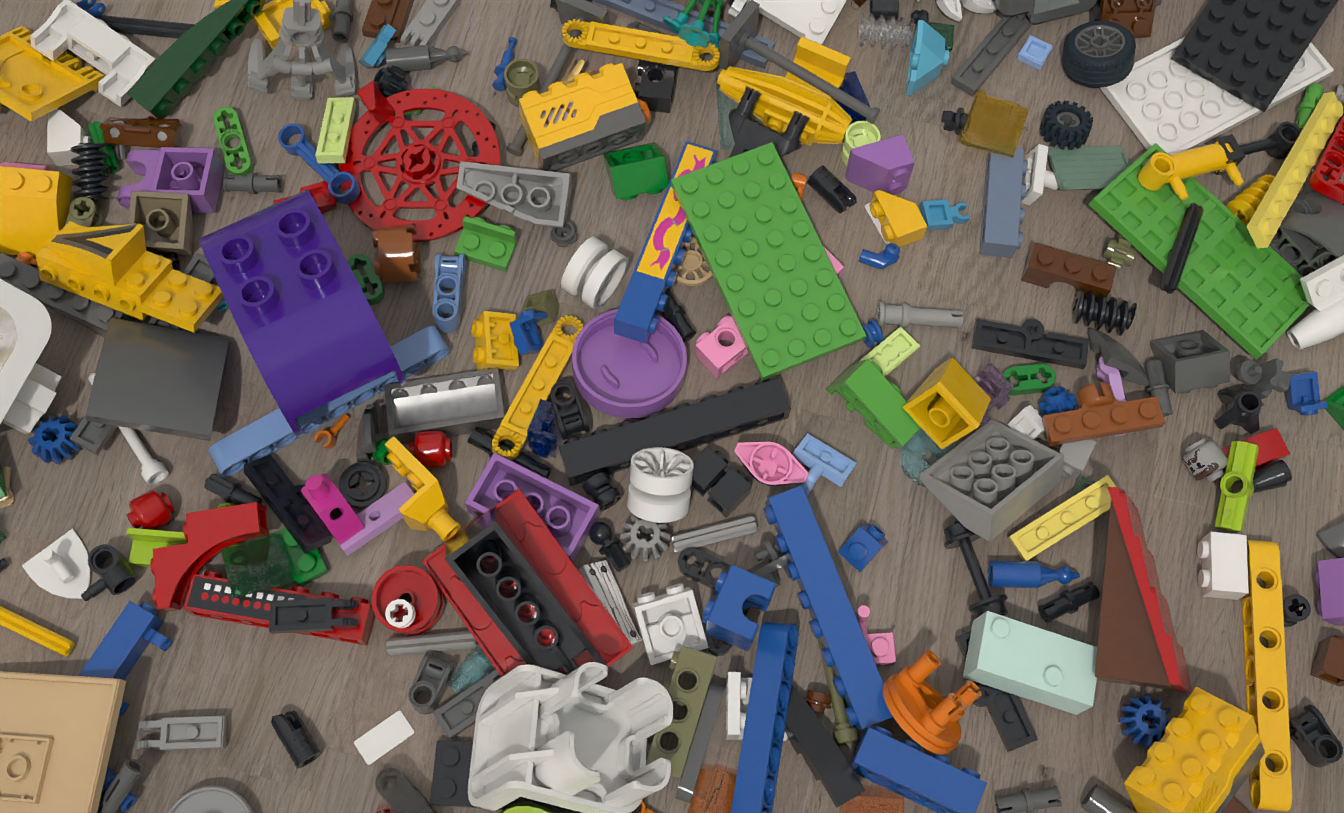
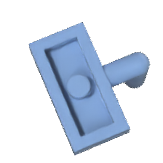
M808 433L793 453V456L800 463L810 468L806 482L801 484L807 498L820 475L842 487L857 464Z

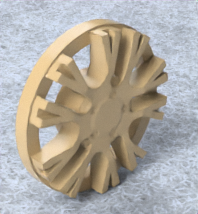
M692 237L690 243L685 242L686 253L682 265L674 271L677 272V284L698 287L699 285L702 286L705 282H709L713 275L711 271L708 273L702 269L704 266H709L706 261H703L705 259L703 254L701 255L698 252L700 247L696 238ZM690 243H695V250H690ZM682 271L685 272L681 277L678 276ZM697 272H700L702 278H699ZM693 275L695 280H687L686 277Z

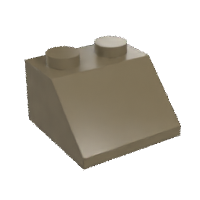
M131 190L128 224L139 223L144 225L146 251L154 254H171L175 252L177 255L192 256L194 223L190 195Z

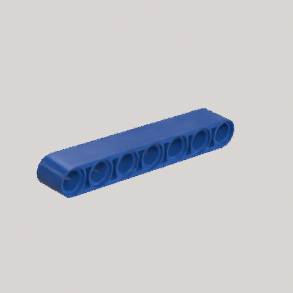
M764 622L761 626L731 813H772L799 638L798 628L795 624Z

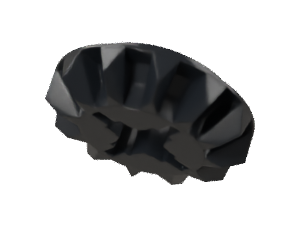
M358 462L349 466L342 473L339 480V491L346 501L354 507H368L379 500L383 493L386 492V478L382 470L375 464ZM360 475H362L367 483L371 482V485H368L366 488V495L361 492L360 488L355 489L356 486L360 485Z

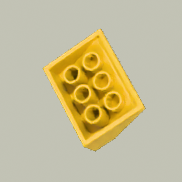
M0 166V253L18 256L19 253L26 252L36 258L38 251L45 247L54 238L56 232L62 230L65 226L69 213L73 178L58 171Z

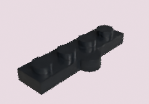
M977 319L971 349L1084 369L1087 364L1089 339L1051 332L1044 334L1043 324L1036 319L1026 320L1021 327Z
M270 454L244 464V474L305 554L332 541V533L314 512L301 492L302 487L305 485L294 486Z
M971 631L955 639L965 661ZM975 682L979 687L978 691L982 692V696L977 698L973 704L978 707H987L1007 752L1038 740L1017 695Z

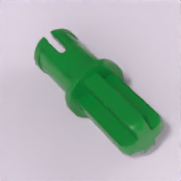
M94 121L88 125V131L93 143H104L103 130L100 129L102 123L99 121ZM108 144V146L99 149L100 152L108 154V157L101 159L100 162L109 165L111 174L120 170L113 151L115 148L114 144ZM108 168L102 170V173L108 175Z

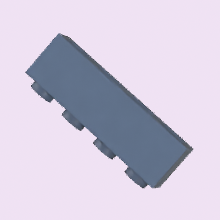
M991 145L987 155L979 250L981 255L1012 258L1016 249H1021L1023 232H1019V224L1023 223L1025 209L1020 206L1021 200H1024L1026 193V184L1022 183V176L1026 175L1028 160H1024V149Z

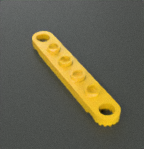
M579 19L568 20V23H564L562 27L564 43L573 48L701 71L715 69L720 61L719 49L715 45H711V43L707 47H693L688 45L686 40L676 36L592 21L589 23ZM575 29L582 32L581 37L578 36V38L570 37L568 33ZM703 53H710L714 58L709 62H705L699 56Z
M565 315V317H561L557 321L493 437V453L508 460H512L519 455L550 398L551 388L554 384L558 383L572 357L574 342L583 328L581 320H578L576 316ZM571 325L577 332L574 335L569 336L567 334L566 336L561 331V328ZM508 439L515 446L514 449L506 452V450L503 451L498 447V443L501 440Z

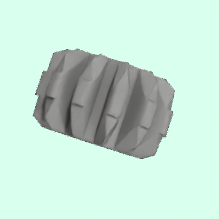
M632 515V524L624 523L623 530L626 533L620 535V541L626 543L623 546V551L625 553L633 551L631 559L634 561L638 559L639 555H643V563H648V555H652L655 560H659L658 550L667 552L668 546L664 542L670 541L671 535L665 532L668 528L667 523L658 524V522L639 520L637 516ZM644 533L645 536H650V541L640 540V534Z

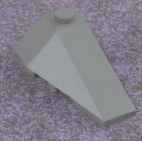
M460 161L456 188L534 225L564 228L569 212L573 183L570 173Z

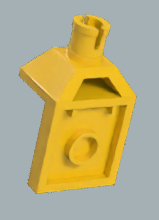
M393 436L385 443L389 452L386 457L392 463V468L402 478L406 476L412 483L411 487L416 491L398 510L411 530L428 532L430 529H433L446 542L460 531L461 525L448 514L449 509L446 497L439 481Z

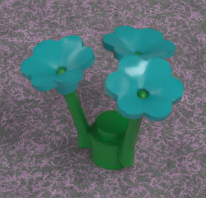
M690 0L684 11L680 12L676 19H670L667 16L663 17L662 21L677 32L681 39L686 40L688 45L707 47L711 43V45H715L720 50V45L718 44L719 34L717 32L723 0H699V3L703 6L698 20L694 21L692 26L685 23L689 18L687 15L698 0ZM715 5L712 33H708L703 30V21L708 8H713Z

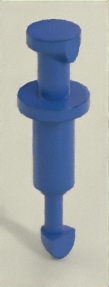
M509 37V48L504 51L500 65L496 66L494 70L498 77L497 80L493 81L492 86L498 91H503L506 87L504 83V70L514 57L512 51L517 42L514 37Z

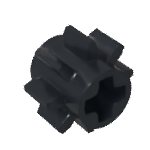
M393 65L391 68H381L374 78V82L385 98L403 92L407 87V81L402 76L404 71Z

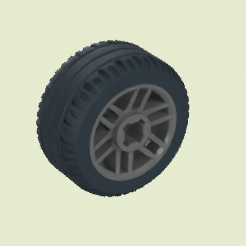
M1092 21L1074 28L1065 39L1063 46L1064 71L1070 79L1087 87L1101 88L1119 83L1133 69L1136 50L1135 39L1128 29L1114 22Z

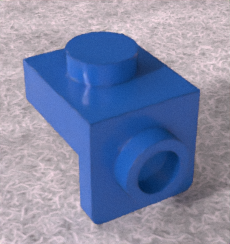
M534 309L518 314L519 319L509 323L514 336V344L519 350L520 355L536 354L543 347L536 323L548 318L546 312L535 313Z
M1309 371L1290 374L1291 381L1286 391L1288 409L1299 411L1300 415L1318 414V409L1328 408V402L1320 400L1317 372Z
M865 523L855 531L838 553L861 572L876 554L886 546L888 541L884 538L885 533L878 526Z

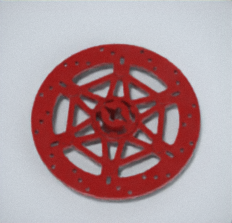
M427 88L413 89L387 97V101L395 109V116L390 115L380 123L367 110L351 129L350 145H348L345 163H339V172H348L354 177L360 186V194L355 201L348 205L358 219L373 231L379 230L380 227L415 225L417 235H412L413 242L432 241L451 235L463 228L462 220L464 216H469L470 218L477 217L488 203L467 195L455 208L450 207L448 202L457 190L458 176L446 192L443 190L440 178L459 174L460 166L444 169V162L460 163L462 161L501 166L500 146L494 129L486 116L474 104L448 91ZM423 109L437 110L445 113L441 121H407L404 117L406 112ZM389 122L392 128L372 156H364V150L371 137L383 124ZM459 123H464L474 135L479 148V155L477 157L467 156L455 133ZM413 128H434L423 140H420L412 130ZM406 131L414 142L405 146L401 132ZM442 131H444V134L440 140L439 145L434 146L433 144H431V142ZM396 138L400 151L398 153L382 155L391 141ZM450 138L456 144L460 152L459 156L443 153ZM396 160L395 168L379 165V163ZM363 172H372L385 198L379 207H376L370 201L363 188L361 180ZM381 173L397 176L390 191H387L380 177ZM352 182L341 184L343 194L349 191ZM402 183L409 185L398 198H395ZM433 183L436 184L439 198L437 199L426 188ZM417 189H420L428 199L427 202H405ZM399 209H434L436 212L435 218L423 221H407L395 218L394 216ZM448 214L449 219H445L444 215Z

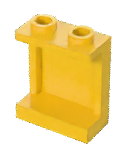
M272 0L265 4L261 12L252 19L272 50L280 39V28L284 11L287 7H293V0ZM311 0V8L317 9L320 14L322 30L325 31L332 27L328 17L331 15V11L324 0L321 2L319 0Z

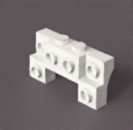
M63 0L48 20L30 36L31 47L50 60H56L64 51L69 49L106 74L98 82V92L120 107L131 98L127 93L156 61L154 57L137 47L126 36L118 34L109 28L104 21L96 19L70 0Z

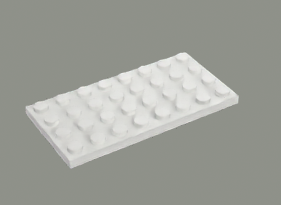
M1185 37L1135 62L1131 73L1123 81L1100 88L1146 150L1156 143L1167 154L1197 148L1259 115L1262 111L1171 60L1174 52ZM1312 43L1309 44L1266 110L1300 93L1311 83H1318L1328 78L1334 72V69Z

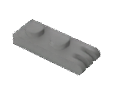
M426 0L402 34L400 41L404 44H408L410 41V47L418 46L419 44L430 46L460 4V0Z

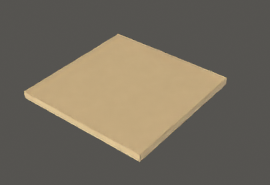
M0 671V813H97L126 686L125 680Z

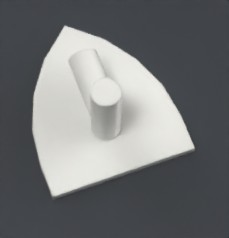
M74 529L69 530L22 565L27 574L39 587L60 597L82 599L81 594L87 590L91 583V569L88 565L89 554Z

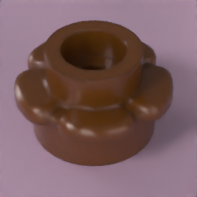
M812 690L807 691L804 700L813 711L824 714L825 708L831 709L832 706L829 705L831 696Z

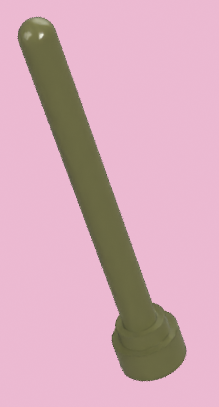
M819 637L817 638L821 653V650L824 649V647ZM822 658L837 724L834 726L835 732L832 733L833 739L837 746L859 742L857 729L849 724L844 711L843 696H838L832 679L836 678L831 666L827 667Z

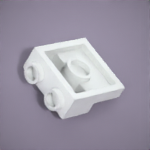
M682 583L667 587V593L656 597L654 592L639 595L637 597L638 602L632 603L650 665L672 659L674 651L680 652L682 646L698 651L709 648L693 590L690 587L684 588Z

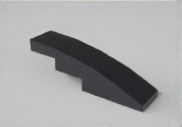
M792 685L785 733L797 755L801 753L816 781L821 780L836 808L840 807L866 790L827 729Z

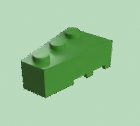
M869 359L848 366L825 390L831 395L836 391L848 402L845 408L851 413L856 409L867 420L865 425L891 449L904 446L921 427L902 408L907 401L901 396V390L882 375L883 371L878 364Z

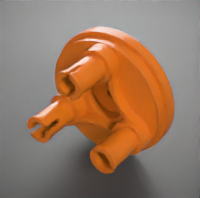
M927 650L913 665L906 666L898 674L891 675L884 682L882 692L890 713L900 727L915 742L933 753L946 755L957 747L958 741L961 738V727L958 720L964 715V710L982 696V692L978 691L979 687L974 682L968 680L956 693H949L946 697H943L932 685L925 681L936 668L941 666V661L937 655Z

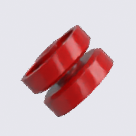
M412 565L396 566L384 572L376 581L371 594L372 609L377 620L386 628L407 636L421 635L431 630L439 622L445 609V595L433 577L423 569ZM410 595L412 597L411 604L416 612L414 622L406 628H397L389 624L385 616L388 604L397 599L407 601L406 598ZM403 605L398 606L397 612H393V618H398V622H402L403 616L408 615V610H404Z

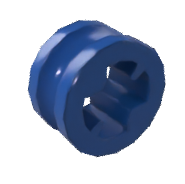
M875 320L868 321V325L861 324L866 334L863 342L868 348L874 347L875 342L880 344L884 341L882 331Z

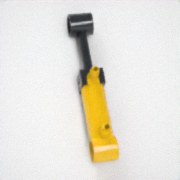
M1282 122L1266 139L1240 146L1233 134L1219 137L1212 144L1169 155L1157 152L1153 154L1139 171L1138 180L1144 188L1151 191H1157L1164 184L1170 183L1175 194L1182 201L1186 200L1189 196L1182 182L1183 179L1215 172L1216 176L1227 173L1236 186H1241L1244 180L1237 165L1246 157L1245 155L1266 151L1273 158L1283 159L1289 154L1302 131L1294 123Z

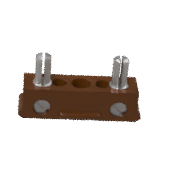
M109 117L100 125V129L103 130L104 143L115 144L117 159L121 158V160L126 158L125 145L161 148L177 147L181 143L180 129L182 124L176 122Z

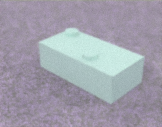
M986 611L973 621L963 678L1078 715L1093 707L1097 682L1095 677L1097 647Z

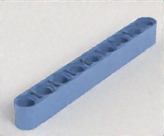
M435 326L426 327L391 346L405 379L445 358L450 352L449 347ZM392 371L297 417L303 434L299 436L295 435L280 408L216 442L209 448L208 452L221 476H232L243 470L244 464L274 453L384 392V385L399 382Z

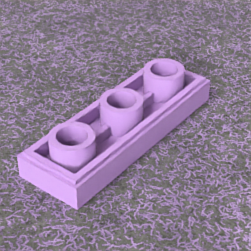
M403 482L357 514L365 528L340 545L347 556L403 518L398 509L414 495L406 482Z

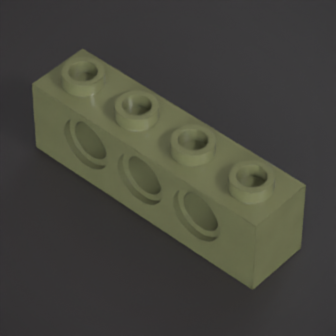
M685 646L681 647L680 652L674 651L669 669H673L674 673L671 682L665 680L663 687L668 691L672 703L683 702L687 706L688 712L684 719H672L668 727L655 733L652 742L647 741L646 765L659 758L668 759L671 762L670 775L681 779L716 665L717 656ZM685 672H691L697 678L695 687L690 690H685L679 685V678ZM673 732L677 735L678 745L674 750L669 751L662 747L661 737L664 733Z

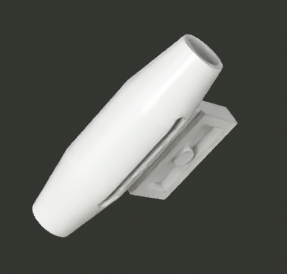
M1344 255L1300 279L1307 302L1316 309L1287 331L1289 341L1297 350L1333 339L1344 333Z

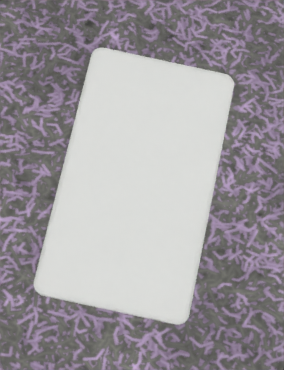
M399 710L355 740L354 745L365 762L370 765L413 735L414 730Z

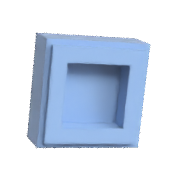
M1029 35L1018 54L1017 60L1041 70L1053 46Z

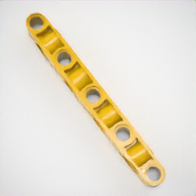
M1247 540L1249 593L1241 598L1246 712L1254 718L1257 727L1256 731L1260 736L1265 754L1249 775L1250 797L1254 809L1288 812L1292 805V781L1280 551L1276 542ZM1257 577L1264 581L1265 588L1259 586L1256 580ZM1260 636L1266 638V640L1268 641V648L1264 647L1260 643ZM1262 696H1266L1270 700L1271 709L1265 707ZM1266 757L1270 758L1274 763L1273 772L1266 767Z

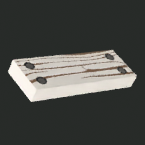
M607 561L583 565L578 570L632 646L640 643L642 638Z

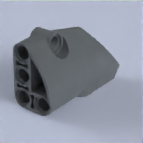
M1314 189L1298 198L1296 197L1269 246L1305 277L1344 255V205L1318 193Z

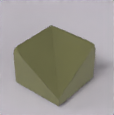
M547 290L527 296L521 312L534 309L535 313L546 312L548 318L536 323V326L539 327L554 323L559 303L552 291Z

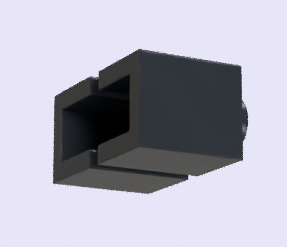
M707 447L693 462L691 487L702 497L708 492L710 497L707 501L727 518L750 494L752 485L744 472L739 469L735 471L727 466L729 461L721 452L717 450L714 452Z

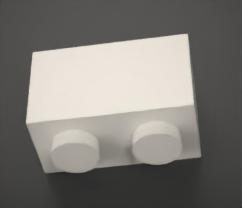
M1219 532L1208 533L1199 541L1197 547V555L1201 558L1202 567L1198 574V585L1202 587V597L1238 600L1249 593L1247 535Z

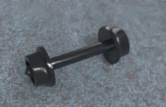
M955 521L953 525L944 529L946 538L944 547L945 549L960 547L980 601L968 607L969 612H973L976 618L986 611L1002 616L1008 614L1005 604L1008 598L1007 595L991 596L971 542L979 539L980 536L966 529L959 521Z

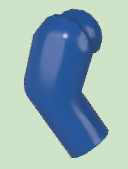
M888 244L886 249L878 254L863 249L859 262L878 269H884L898 261L900 258V248L896 244Z

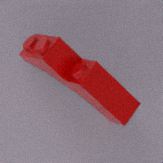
M254 502L186 513L183 532L188 543L153 549L150 568L153 575H155V587L152 595L157 609L168 612L181 610L192 575L198 574L208 561L234 544L253 538L269 536L267 506Z

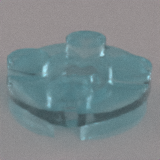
M924 430L918 431L905 443L901 451V468L909 479L911 478L918 482L917 485L926 487L920 481L919 476L932 465H929V462L926 460L923 461L922 457L926 455V452H930L937 458L934 460L935 463L955 448L956 445L952 443L941 449Z

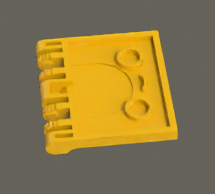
M20 26L0 36L1 104L32 122L91 90L98 91V82L105 77L104 74L88 65L82 68V62L77 58H73L72 55L65 51L56 60H50L31 47L30 36L33 32L24 26Z

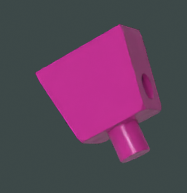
M326 473L313 475L307 479L301 492L340 545L365 528ZM338 507L342 515L337 519H333L330 512Z

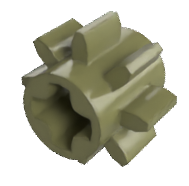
M1120 234L1118 239H1109L1102 257L1108 259V264L1117 266L1116 270L1119 271L1121 266L1129 267L1137 249L1131 246L1132 244Z

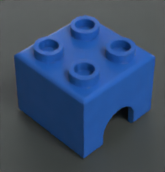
M734 565L730 566L728 573L722 571L715 585L714 595L717 598L716 600L709 599L703 613L702 622L706 624V634L749 651L759 625L748 620L744 616L743 611L747 608H756L766 612L776 584Z

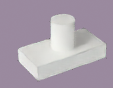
M1038 144L1026 155L1025 160H1028V166L1022 183L1026 184L1025 198L1021 200L1023 204L1030 206L1043 195V187L1053 190L1058 188L1054 173L1046 170L1047 146Z

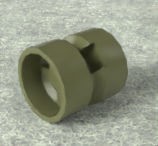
M524 58L515 59L505 67L504 79L507 97L511 104L519 108V99L525 93L533 90L539 92L540 90L538 68L535 63Z

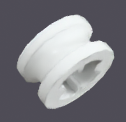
M397 599L388 604L385 616L389 624L397 628H406L414 622L416 612L411 603L403 599ZM403 605V609L408 610V615L403 616L402 622H398V618H393V612H397L398 606Z

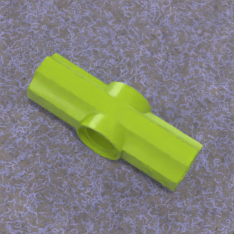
M1241 441L1231 442L1226 472L1220 481L1222 492L1215 522L1216 528L1243 533L1249 498L1252 497L1254 492L1252 482L1259 452L1258 445ZM1237 480H1242V490L1238 493H1232V484Z

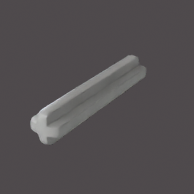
M748 516L673 535L671 537L672 547L678 553L687 548H697L757 532V523L754 516Z
M470 631L395 637L386 640V651L388 655L393 656L425 653L427 651L475 648L477 641Z

